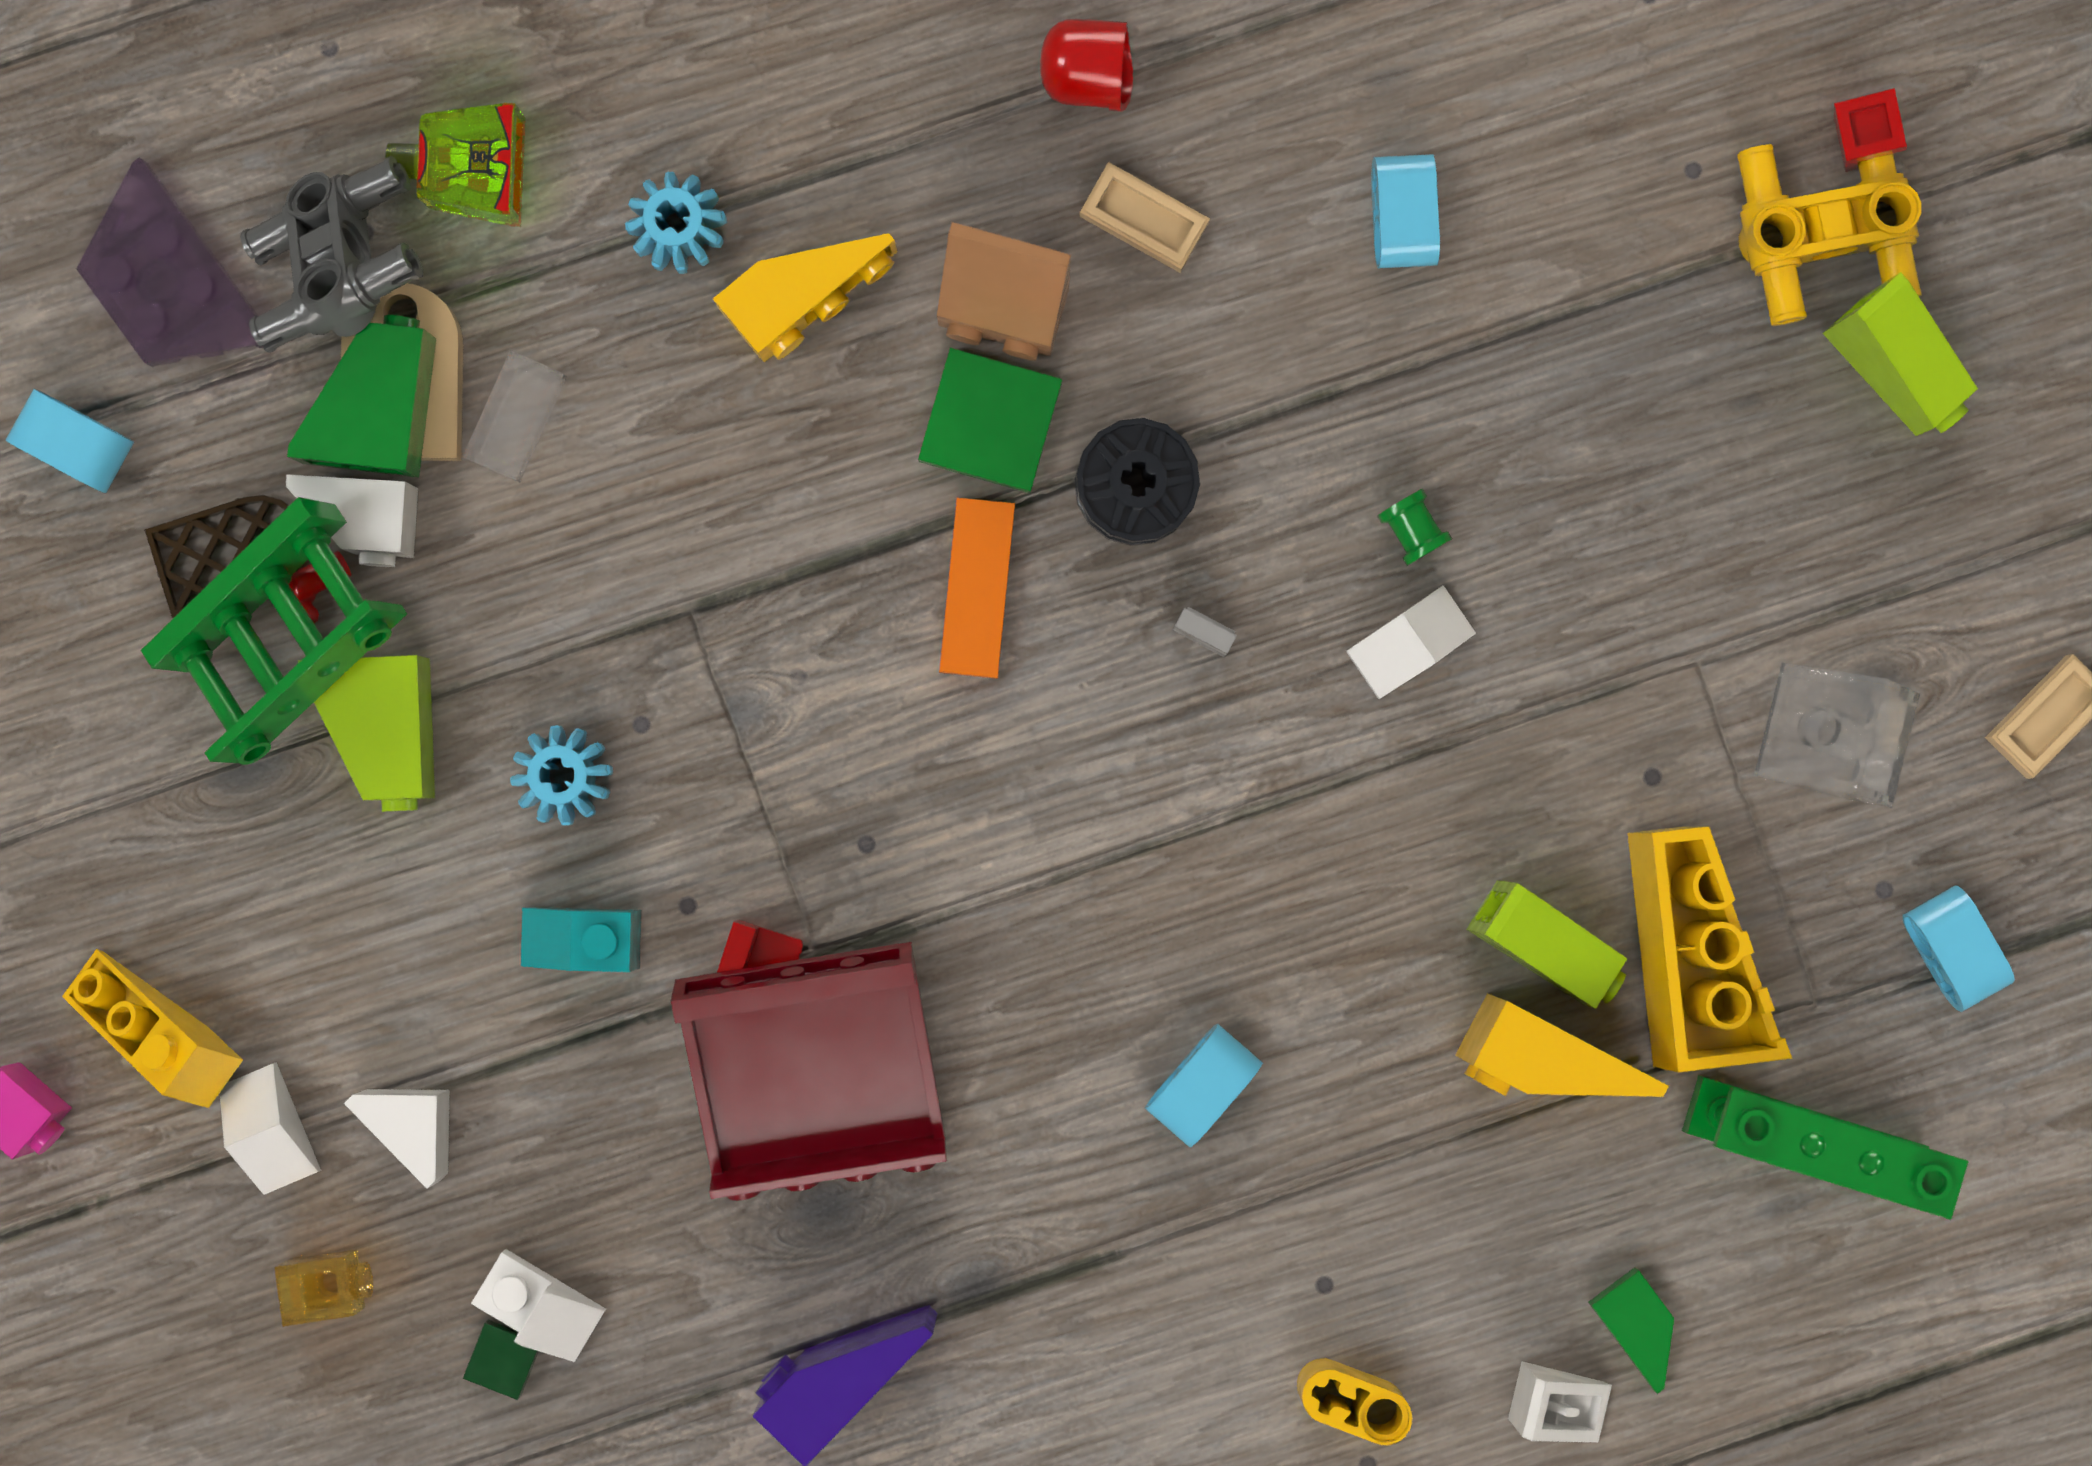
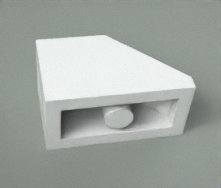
M303 475L286 476V487L296 498L302 497L332 503L337 506L347 523L331 538L341 549L359 555V564L395 567L396 557L414 558L418 488L405 481Z

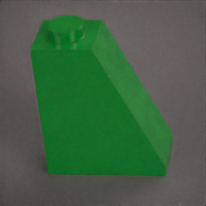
M384 315L383 324L370 322L365 329L356 334L289 443L287 457L306 465L419 478L436 338L423 328H419V320L410 317Z

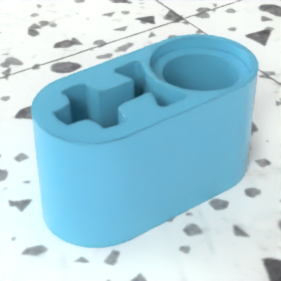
M1434 155L1373 157L1371 189L1377 268L1437 266L1440 254L1437 172Z
M33 389L6 438V441L103 493H107L134 444V441L36 389Z
M1955 885L1903 914V922L1909 936L1940 990L1956 1010L1963 1012L2014 983L2015 978L2010 964L1976 905L1959 886Z
M1216 1024L1160 1086L1145 1106V1109L1188 1147H1192L1204 1136L1261 1068L1263 1062L1224 1028Z

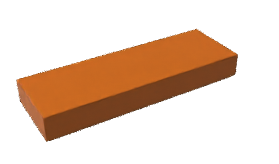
M957 498L939 673L998 679L1015 503Z

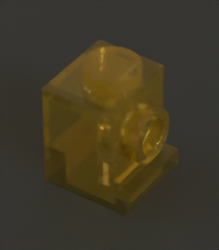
M357 1249L308 1257H292L274 1267L282 1327L355 1316L365 1308L364 1298H371L373 1295L374 1285L370 1264L368 1262L359 1263ZM326 1273L336 1275L337 1293L330 1292L325 1288L323 1279Z

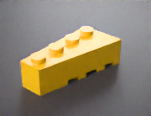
M1676 827L1627 833L1653 1067L1679 1073L1793 1059L1786 1039L1779 1035L1772 1015V1011H1775L1770 994L1767 987H1762L1751 957L1754 950L1747 931L1742 930L1732 904L1735 901V897L1710 827Z

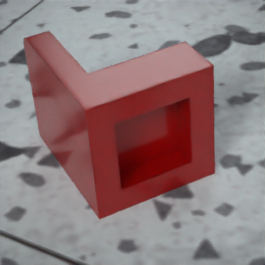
M1895 88L1834 103V121L1845 172L1857 170L1858 162L1907 149Z
M738 919L732 924L717 973L799 960L804 945L803 941Z

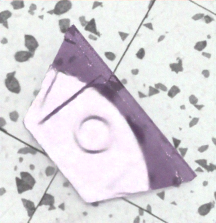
M139 157L131 164L76 268L142 361L151 367L177 363L183 358L194 356L207 358L224 355V351L253 346L259 349L264 348V345L260 347L256 343L249 328V320L256 316L257 313L149 164Z

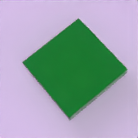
M950 348L918 461L1031 494L1061 389L1062 379Z

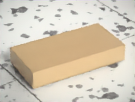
M1110 162L1107 163L1080 211L1081 218L1179 273L1184 268L1210 218Z
M2074 654L2065 655L1985 738L2026 779L2034 778L2092 719V672Z

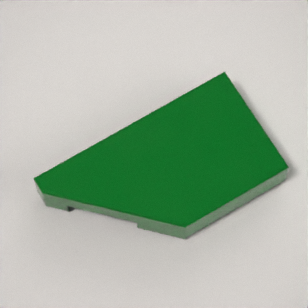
M1634 1267L1588 1303L1652 1390L1658 1394L1665 1388L1674 1317L1641 1272Z

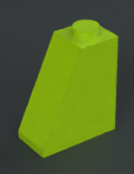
M1901 272L1865 294L1822 333L1915 436L1934 428L1943 433L1969 411L1963 402L1978 388L1916 291Z
M418 655L360 658L314 704L362 800L381 801L382 812L418 810V799L435 798L430 658Z
M1497 880L1466 929L1575 1000L1594 1009L1598 1007L1601 1000L1609 1003L1621 988L1626 974L1620 971L1627 961L1625 956L1518 883Z

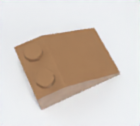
M952 222L948 235L937 310L939 326L948 328L947 337L962 343L980 345L981 338L1003 343L1002 351L1017 358L1036 361L1038 353L1051 357L1069 292L1071 255Z

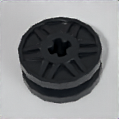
M1146 418L1119 420L1095 435L1082 453L1074 483L1077 505L1088 525L1107 540L1135 546L1153 544L1176 531L1194 508L1200 487L1198 461L1186 439L1167 424ZM1135 468L1142 470V479L1152 481V488L1145 487L1140 497L1133 496L1131 486L1121 482V477L1128 478L1132 469Z

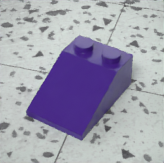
M930 1305L806 1348L794 1361L785 1354L762 1378L761 1381L763 1383L755 1392L761 1399L753 1413V1417L803 1466H807L933 1335L937 1312Z

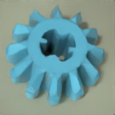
M668 171L664 177V189L658 190L653 181L650 179L645 180L643 187L650 197L648 201L640 198L630 199L629 207L641 217L627 221L625 227L630 235L641 236L633 246L638 256L642 257L653 253L651 264L659 271H662L668 265L671 257H673V263L677 272L685 274L688 270V256L694 255L697 262L702 266L709 263L710 260L702 248L704 244L714 248L722 247L724 243L722 236L712 229L726 224L727 218L723 211L712 209L719 200L714 189L704 190L699 193L701 182L695 175H690L680 188L675 173ZM676 213L687 225L679 233L670 227L666 221L669 215Z
M559 725L551 726L549 745L539 734L533 733L528 737L529 745L536 753L534 757L527 753H515L513 760L520 765L527 766L528 770L527 775L516 774L510 778L511 785L522 787L529 785L531 790L522 795L518 803L522 808H529L541 801L537 811L538 821L543 823L549 822L557 809L561 825H572L575 818L574 805L583 816L592 817L596 814V811L587 796L590 794L601 799L609 797L610 790L595 784L596 776L607 777L612 775L613 767L603 764L594 766L593 761L605 751L602 743H594L582 751L587 738L585 730L576 728L571 733L568 741H566L563 727ZM559 760H561L563 767L573 768L574 781H565V784L569 787L566 791H563L561 784L551 783L550 770H559V767L555 764Z

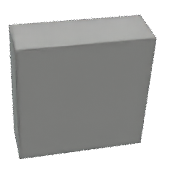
M1190 607L1183 609L1172 629L1222 657L1228 654L1237 637L1236 631Z

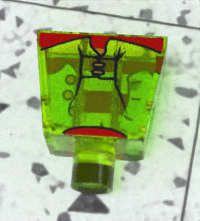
M500 103L425 113L421 115L419 121L418 144H387L385 158L393 156L397 160V164L400 163L404 167L409 179L417 180V198L427 208L506 226L521 227L526 118L515 103Z

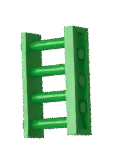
M298 497L141 649L142 654L152 669L189 672L225 728L226 732L204 752L210 762L247 765L264 757L271 749L270 743L363 655L383 645L392 634L391 629L407 615V612L400 604L364 600L329 547L331 537L347 523L335 504ZM307 560L310 561L346 617L325 638L322 637L289 586L291 576ZM268 598L305 654V657L285 676H283L249 623L252 619L251 614ZM228 636L266 693L245 714L211 662L213 651Z
M1698 1075L1682 1131L1687 1134L1713 1141V1146L1949 1220H1952L1969 1162L1962 1158L1929 1149V1146L1700 1075Z

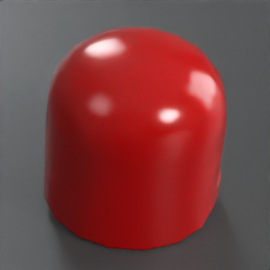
M1066 19L1055 24L1047 33L1041 49L1040 73L1046 93L1053 100L1065 105L1109 108V111L1119 112L1126 110L1131 101L1133 90V63L1128 23L1090 19Z

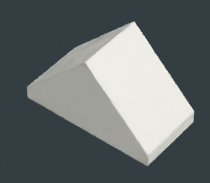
M1443 585L1346 652L1377 698L1380 699L1437 663L1475 635L1476 632Z
M277 1062L226 1083L220 1092L224 1148L263 1195L321 1171Z
M366 1089L353 1094L344 1103L427 1189L441 1181L448 1174L449 1090Z
M1521 1362L1508 1419L1522 1437L1531 1441L1599 1442L1612 1385L1603 1381Z

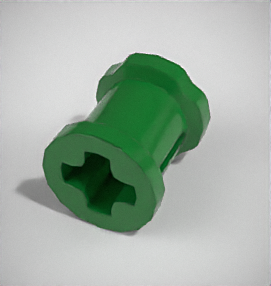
M1423 488L1377 515L1381 523L1389 524L1403 546L1406 554L1402 559L1406 566L1452 540L1448 531L1441 532L1423 501L1427 495Z

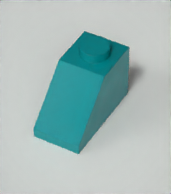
M523 907L521 966L597 972H632L640 969L641 910Z

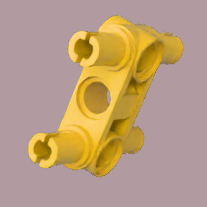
M1772 144L1751 147L1737 154L1747 201L1746 204L1742 205V211L1740 212L1742 230L1739 235V248L1742 256L1750 263L1751 271L1755 272V276H1762L1771 326L1794 323L1807 317L1797 268L1802 266V263L1869 251V254H1876L1882 284L1901 272L1910 282L1917 295L1922 296L1912 246L1917 243L1916 238L1919 237L1917 222L1921 215V201L1918 193L1909 185L1908 179L1904 178V174L1897 173L1893 154L1858 162L1861 182L1856 184V186L1789 198V195H1782ZM1877 202H1884L1894 209L1896 214L1895 226L1886 225L1878 218L1876 213ZM1762 224H1771L1780 230L1783 237L1781 248L1771 247L1763 240L1761 236Z

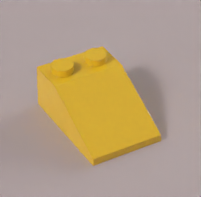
M1488 993L1455 1056L1469 1063L1464 1073L1465 1075L1504 1096L1507 1095L1509 1089L1513 1086L1526 1094L1664 1097L1669 1087L1663 1082L1524 1009Z

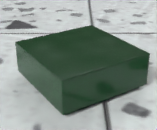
M488 1319L484 1323L463 1379L518 1400L522 1396L539 1351L515 1343L514 1340L519 1333L518 1331Z

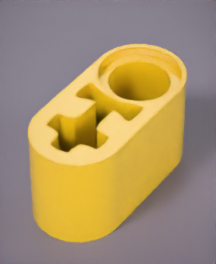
M1326 1358L1315 1359L1307 1363L1298 1375L1297 1391L1307 1413L1316 1421L1379 1445L1395 1444L1408 1434L1412 1425V1412L1406 1399L1393 1383ZM1329 1379H1333L1338 1392L1352 1399V1414H1350L1351 1410L1343 1398L1327 1394L1324 1401L1320 1402L1314 1391L1315 1385L1325 1387ZM1379 1399H1390L1396 1403L1394 1417L1385 1424L1378 1425L1367 1420V1412L1371 1404Z

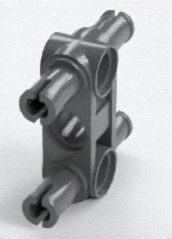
M389 156L383 162L351 177L345 174H337L329 178L322 172L307 174L291 187L286 197L285 205L282 207V212L251 229L247 228L241 232L240 239L245 252L251 259L255 257V263L258 265H263L268 260L290 250L294 286L291 299L249 320V328L254 340L260 347L264 345L266 352L271 353L278 347L308 333L325 335L333 331L341 337L356 335L371 322L381 297L413 280L423 277V268L419 257L413 249L409 250V245L404 242L371 259L366 221L369 210L411 189L410 179L406 170L400 163L397 164V160L393 156Z

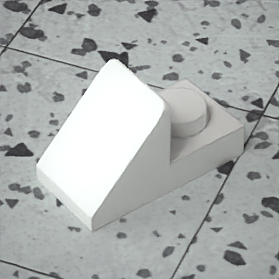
M507 1249L501 1252L471 1303L518 1331L519 1333L514 1342L520 1346L573 1362L578 1358L606 1311V1308Z

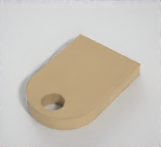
M407 283L380 298V303L376 307L371 323L383 324L384 315H388L390 307L398 300L411 299L416 303L418 309L416 319L420 321L419 328H423L436 338L421 461H462V331L453 311L437 295L423 287ZM356 335L341 338V358Z

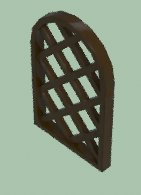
M265 495L237 498L234 501L145 529L144 531L157 569V575L160 578L172 618L184 609L193 591L200 593L204 589L197 585L207 565L220 572L226 568L210 559L220 539L238 548L232 559L233 561L252 542L259 527L266 529L270 525L263 521L270 505L280 506L284 510L289 505L280 499ZM262 503L255 517L239 509L249 504ZM224 513L216 529L199 521ZM233 514L251 522L242 542L224 534ZM185 525L177 542L160 534ZM194 527L213 535L203 555L185 546ZM157 540L173 548L165 565ZM181 552L199 561L189 580L171 572ZM169 579L185 586L177 603Z

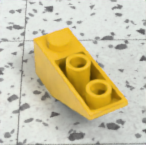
M887 233L761 260L715 296L713 300L723 315L763 362L773 355L780 360L802 343L805 337L801 332L818 317L822 322H826L836 316L850 301L846 294L864 280L867 285H871L893 267L895 262L891 257L897 253L895 240Z
M96 949L62 996L163 1096L209 1108L243 1061L208 1026L102 950Z

